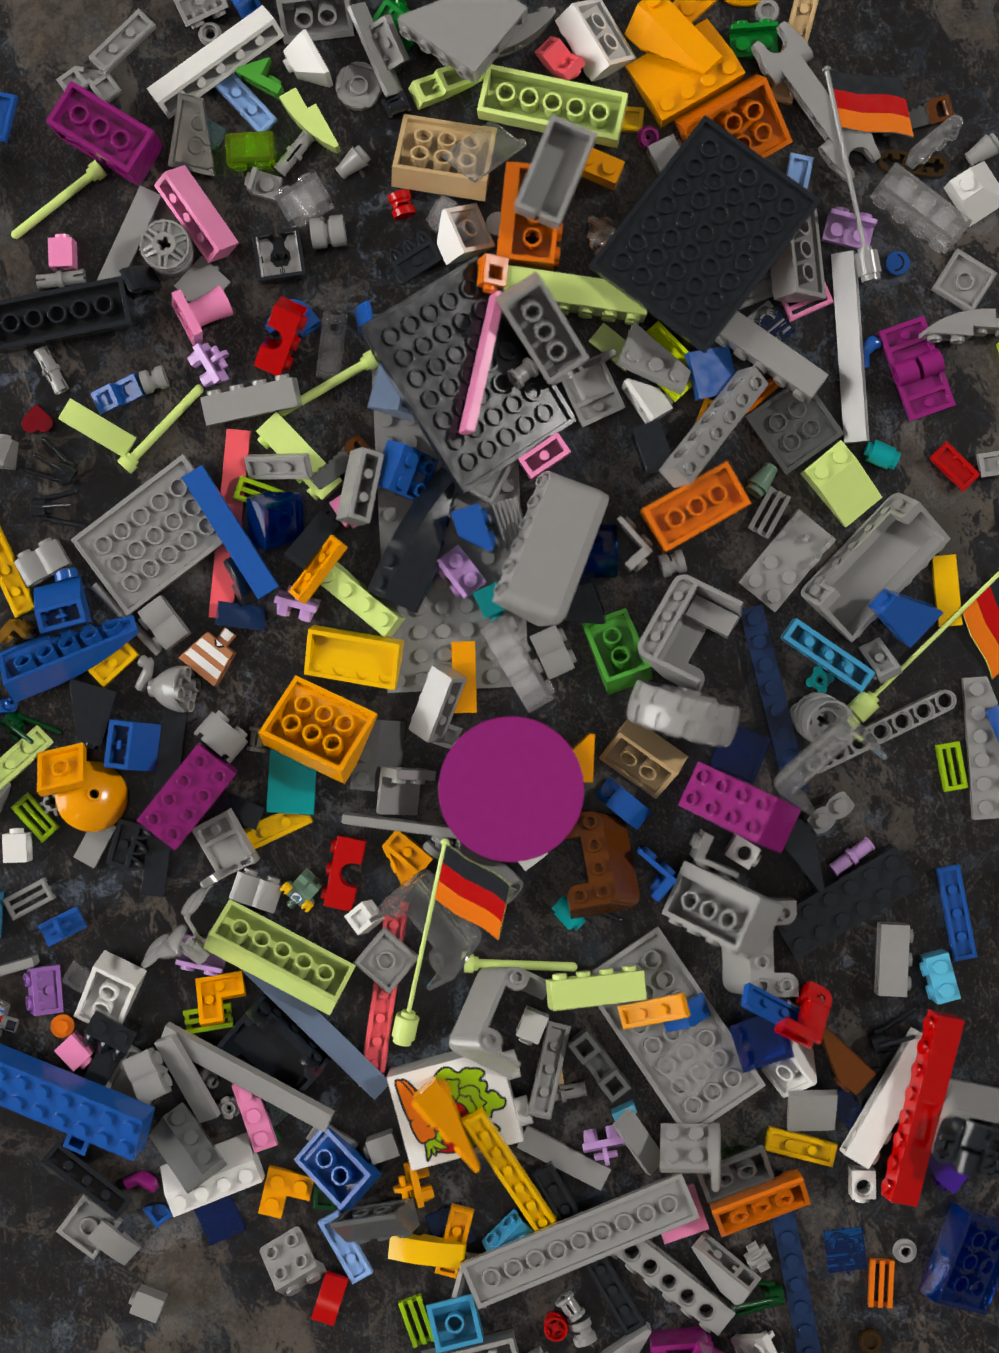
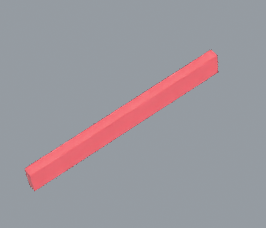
M227 429L221 494L242 526L245 502L232 497L239 481V476L247 477L244 457L250 452L251 431ZM240 491L239 495L245 497V492ZM224 544L215 550L209 608V617L216 618L218 601L235 603L236 597L231 587L234 582L223 563L225 559L231 557Z
M386 898L385 919L383 920L382 928L385 926L404 942L410 902ZM374 982L363 1055L385 1075L397 986L389 994Z

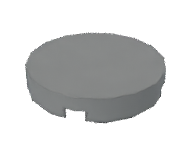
M356 61L350 63V65L343 67L336 77L335 89L338 98L344 106L351 110L363 111L370 109L379 101L382 95V89L374 69L366 62Z

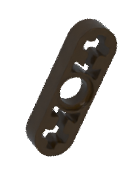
M886 150L881 154V158L877 160V167L884 174L936 180L941 178L948 168L947 161L942 156ZM887 157H891L890 160L892 162H899L900 157L903 158L900 164L901 169H898L899 164L895 163L892 164L889 168L887 167V163L883 161ZM908 159H915L919 165L918 169L910 171L906 167V161ZM924 160H926L925 166H932L934 162H937L938 167H941L937 173H934V168L926 167L924 172H922Z

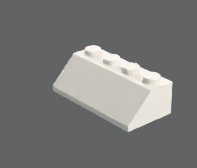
M248 1132L214 1144L227 1165L189 1194H187L168 1164L160 1166L164 1194L173 1217L263 1181L266 1174L258 1154L254 1153Z

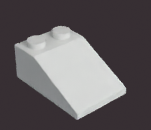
M104 950L92 968L73 1017L89 1023L94 1012L97 1010L123 1024L147 970Z

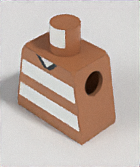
M226 627L217 637L211 632H207L189 647L179 659L210 684L218 686L236 654L235 651L228 647L236 635Z

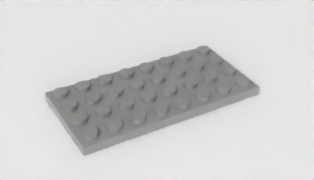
M658 926L590 972V974L599 973L601 968H613V971L622 970V966L636 965V968L644 970L647 999L684 992L686 998L703 992ZM704 993L703 995L711 1016L691 1028L671 1032L666 1031L663 1022L623 1030L617 1006L636 1001L598 1005L677 1124H710L766 1086Z

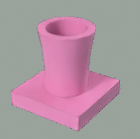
M219 285L190 303L185 299L181 289L172 293V307L193 346L197 343H200V345L203 343L202 326L233 316L231 305Z

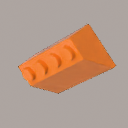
M795 1169L784 1171L779 1176H776L774 1180L715 1201L709 1205L721 1237L805 1207L811 1203L803 1177L799 1170Z

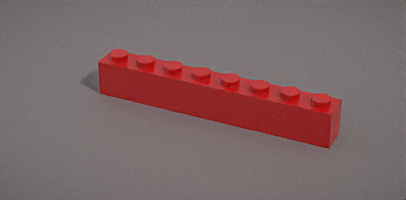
M928 1009L927 1016L923 1020V1032L917 1044L915 1063L911 1067L910 1083L905 1090L904 1107L899 1114V1126L893 1137L892 1153L888 1158L886 1176L881 1184V1194L893 1203L915 1207L918 1205L965 1020L954 1014Z

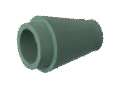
M766 462L764 466L747 480V486L745 487L747 492L759 499L766 495L778 469L773 464Z

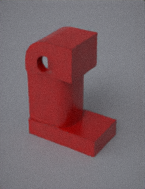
M809 981L799 989V997H797L796 1003L801 1005L797 1021L785 1018L776 1023L774 1032L811 1049L814 1042L820 1044L832 1004V996L825 987Z

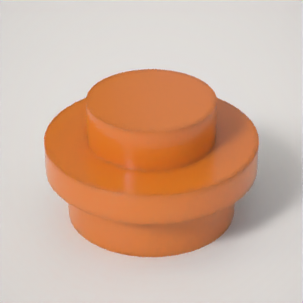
M60 1014L53 1018L50 1028L56 1037L66 1038L73 1033L75 1023L69 1015Z

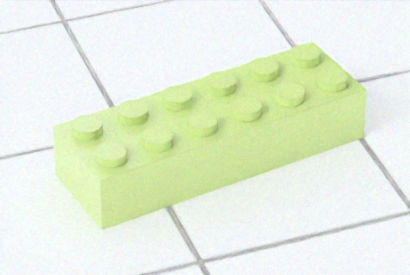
M491 64L485 73L477 113L478 118L543 133L551 115H555L596 132L595 144L617 148L627 108L628 93Z
M508 265L506 287H504L503 292L536 271L547 286L563 315H568L570 312L577 313L578 317L585 319L598 316L601 317L602 321L615 322L616 319L625 320V324L632 325L633 322L638 325L639 323H644L647 311L604 279Z
M229 899L209 932L203 949L328 1015L331 1014L356 966Z

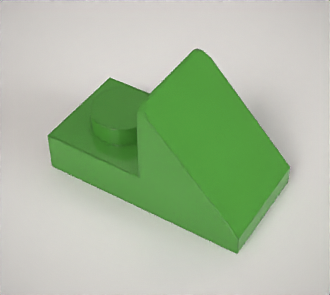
M271 58L261 59L237 67L236 73L238 77L278 100H280L279 96L285 93L280 80L271 75L267 78L273 65Z

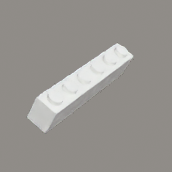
M262 5L149 86L147 90L167 118L170 119L176 114L179 93L201 97L234 73L237 67L245 65L284 37V34L273 16Z
M910 1027L906 1037L915 1035L916 1039L901 1043L839 1149L845 1156L867 1169L871 1165L876 1164L880 1157V1149L883 1144L886 1145L889 1142L894 1125L900 1122L899 1114L904 1107L905 1090L910 1083L911 1067L915 1063L917 1044L922 1036L921 1032Z

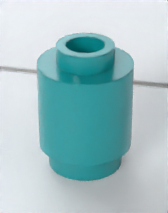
M875 439L872 443H867L863 455L866 456L865 461L885 470L888 468L894 470L900 459L901 452L896 451L897 448Z
M565 895L551 907L555 912L554 915L568 930L572 928L577 930L586 922L584 917L571 919L568 898Z

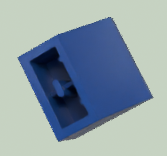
M388 439L383 450L384 457L377 487L415 501L427 483L432 479L439 460L407 444Z
M479 503L451 512L460 539L488 553L494 552L493 547L497 546L493 530H487L486 524L490 522L485 507L480 508Z
M80 576L34 588V612L40 634H49L92 623Z
M110 719L104 767L156 772L162 725Z

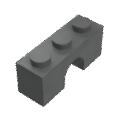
M584 1027L568 1040L569 1048L582 1065L589 1069L597 1084L612 1103L631 1089L630 1082L587 1027Z

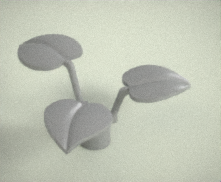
M213 884L195 891L187 899L181 910V914L184 916L195 939L190 937L185 942H182L186 926L181 925L177 927L170 936L164 934L150 945L141 967L146 968L152 965L158 958L179 956L180 952L198 965H201L209 957L210 952L203 949L204 944L201 942L203 938L192 924L190 916L198 909L209 889L214 887Z

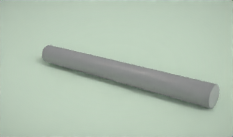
M98 582L91 587L119 618L127 616L115 599ZM136 622L139 631L136 636L155 656H158L163 649H160Z

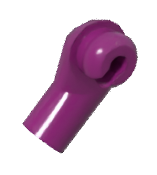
M139 1171L123 1178L126 1189L140 1185L148 1192L153 1193L159 1188L157 1178L146 1171Z

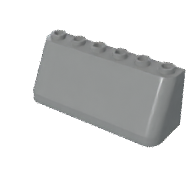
M545 471L536 479L535 491L528 500L527 512L520 521L519 533L511 544L512 551L509 559L503 565V574L500 582L495 586V595L492 600L493 603L536 626L556 625L565 618L609 502V496L596 488L551 471Z
M895 493L883 502L804 585L801 590V596L842 636L853 642L862 635L863 631L872 621L878 618L868 606L884 588L900 593L922 569L927 567L929 561L944 549L951 538L919 501L902 493Z

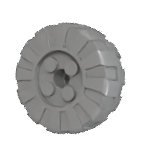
M644 680L636 682L630 696L627 711L629 721L648 729L663 731L664 734L684 737L697 743L728 747L732 743L740 715V708L738 706L703 694L700 691Z

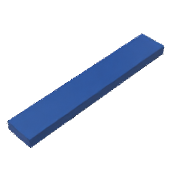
M200 465L183 476L182 479L256 597L261 599L280 587L205 467Z

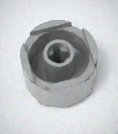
M219 710L216 714L212 711L196 729L194 734L197 737L200 733L204 735L201 740L222 758L225 754L228 755L229 758L226 761L231 763L248 743L246 740L248 734L238 726L233 729L227 724L230 721L229 718Z

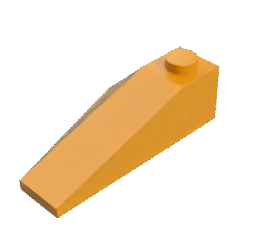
M642 0L637 4L626 29L625 37L640 50L647 53L649 51L656 53L665 60H674L679 62L681 66L704 75L723 60V56L670 0Z
M435 1075L414 1093L411 1105L432 1128L437 1125L442 1139L449 1144L453 1142L456 1145L454 1147L456 1153L477 1173L480 1170V1162L467 1130L462 1124L460 1113L450 1092L452 1088L444 1078L439 1079Z

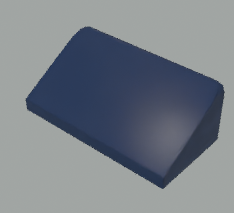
M218 601L215 624L264 631L265 607L252 605L242 607L241 604Z

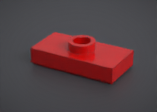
M948 441L929 458L962 492L981 475Z

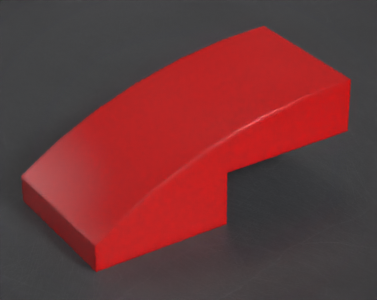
M326 1271L311 1317L312 1320L334 1326L349 1279L348 1277Z

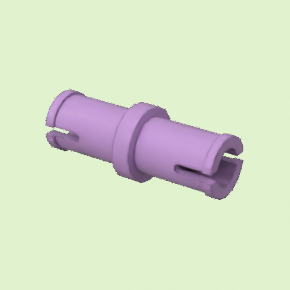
M864 837L863 840L852 848H846L844 854L832 863H829L828 866L834 875L838 877L853 864L856 866L859 860L874 850L875 847L867 837Z

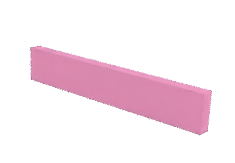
M498 290L489 296L460 424L459 434L466 436L476 429L502 309L495 300V297L503 292Z

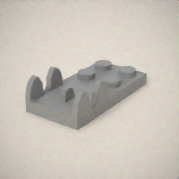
M798 509L738 583L770 610L776 612L810 569L820 561L823 553L833 545L836 538Z

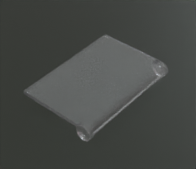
M489 121L446 151L441 157L473 183H476L525 148L527 144L522 138L517 140L496 122Z

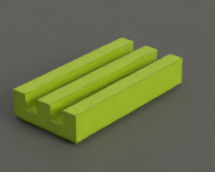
M240 475L232 498L278 514L285 491ZM243 482L279 494L278 499L243 487ZM240 491L274 502L276 505L272 507L239 495Z
M960 741L935 745L943 792L968 788ZM952 747L955 749L961 784L958 785L951 754ZM942 749H945L952 786L948 784Z
M29 791L11 809L43 843L61 825L50 813L45 814L46 809L44 806H40V802ZM27 799H28V800L33 804V806L41 813V815L50 823V825L52 826V828H50V827L43 821V819L34 811V809L26 802ZM20 805H22L29 812V814L37 821V823L46 831L44 835L34 825V823L25 815V813L19 808Z
M231 1002L223 1003L224 1009L227 1010V1013H224V1017L228 1018V1021L222 1024L192 1027V1024L199 1023V1017L191 1019L190 1015L198 1014V1008L183 1010L186 1031L193 1034L233 1027L234 1020Z
M421 1293L398 1301L413 1348L418 1347L420 1344L425 1345L429 1341L433 1342L430 1321ZM414 1301L418 1302L429 1333L427 1336H425L413 1303ZM406 1304L409 1305L417 1331L420 1336L419 1339H417L411 1320L409 1318L405 1306Z

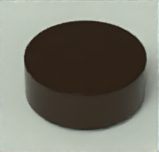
M865 1328L858 1334L857 1341L863 1352L876 1353L881 1349L882 1337L876 1329Z

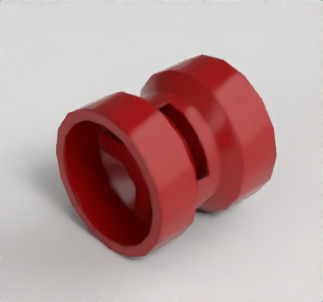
M409 189L398 190L387 196L389 204L393 207L392 215L394 220L407 219L416 214L415 207L410 202L412 197Z
M557 1310L548 1312L544 1317V1333L546 1337L555 1342L564 1339L568 1330L566 1316Z

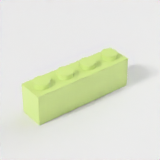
M277 412L256 430L260 435L257 440L266 449L271 447L276 454L309 453L313 477L326 464ZM339 477L325 488L319 490L310 479H296L299 484L304 481L310 487L306 491L316 501L320 498L323 502L344 483Z
M338 562L321 583L325 589L384 637H392L406 619L381 597L367 591L368 587Z
M636 965L622 966V970L613 971V968H601L599 973L590 974L588 970L577 971L576 976L567 977L566 973L553 974L552 979H545L548 1008L553 1011L647 1000L644 970L636 968Z

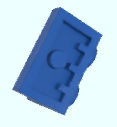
M637 845L635 848L637 853L662 873L661 876L656 875L648 885L650 887L648 892L659 902L677 881L674 877L676 872L664 861L661 864L655 860L657 858L656 854L647 846L641 848Z

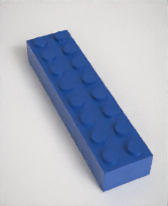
M0 1044V1106L131 1161H134L146 1147L155 1107Z

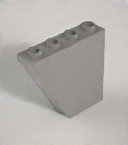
M439 0L400 15L398 24L399 31L405 39H412L419 44V47L424 52L432 53L438 57V60L444 66L452 67L460 77L465 80L469 79L476 84L528 20L527 7L517 0Z

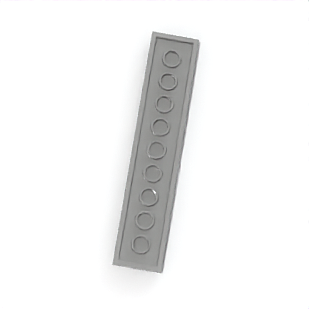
M675 1173L462 1261L460 1266L478 1309H481L699 1219L700 1216L682 1173Z

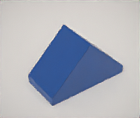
M703 992L686 998L691 1016L663 1022L667 1032L691 1028L711 1016Z

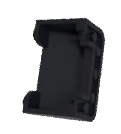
M261 995L216 1046L236 1058L242 1054L260 1071L301 1093L317 1079L331 1060V1057L267 995Z

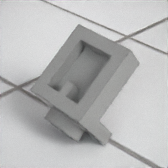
M253 166L252 171L246 175L244 185L247 186V191L250 195L277 202L283 178L259 171L258 167Z

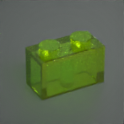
M273 131L225 134L226 162L229 168H233L234 171H245L247 167L253 166L258 167L260 170H266L277 164Z

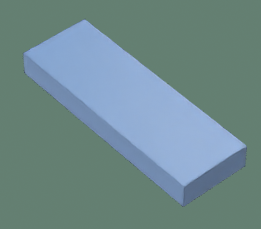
M232 73L214 86L261 137L278 122L273 113L235 73Z
M338 1209L320 1219L318 1224L349 1280L354 1284L372 1274L373 1269L359 1244L356 1242L347 1243L331 1228L330 1223L342 1214Z

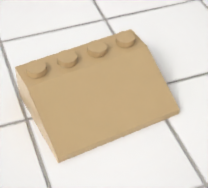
M404 114L392 165L391 187L485 201L497 128Z

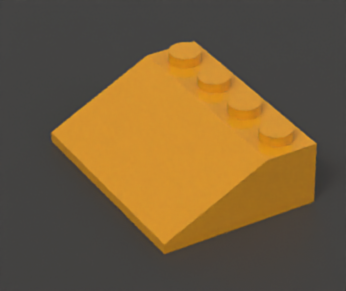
M708 19L696 24L695 27L723 56V60L706 75L683 67L674 60L662 59L653 52H648L625 66L660 129L742 82L745 71L736 55Z
M295 675L258 733L264 746L345 784L358 763L378 714Z

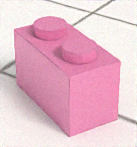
M557 432L518 458V463L530 481H532L542 472L547 471L569 456L571 451Z

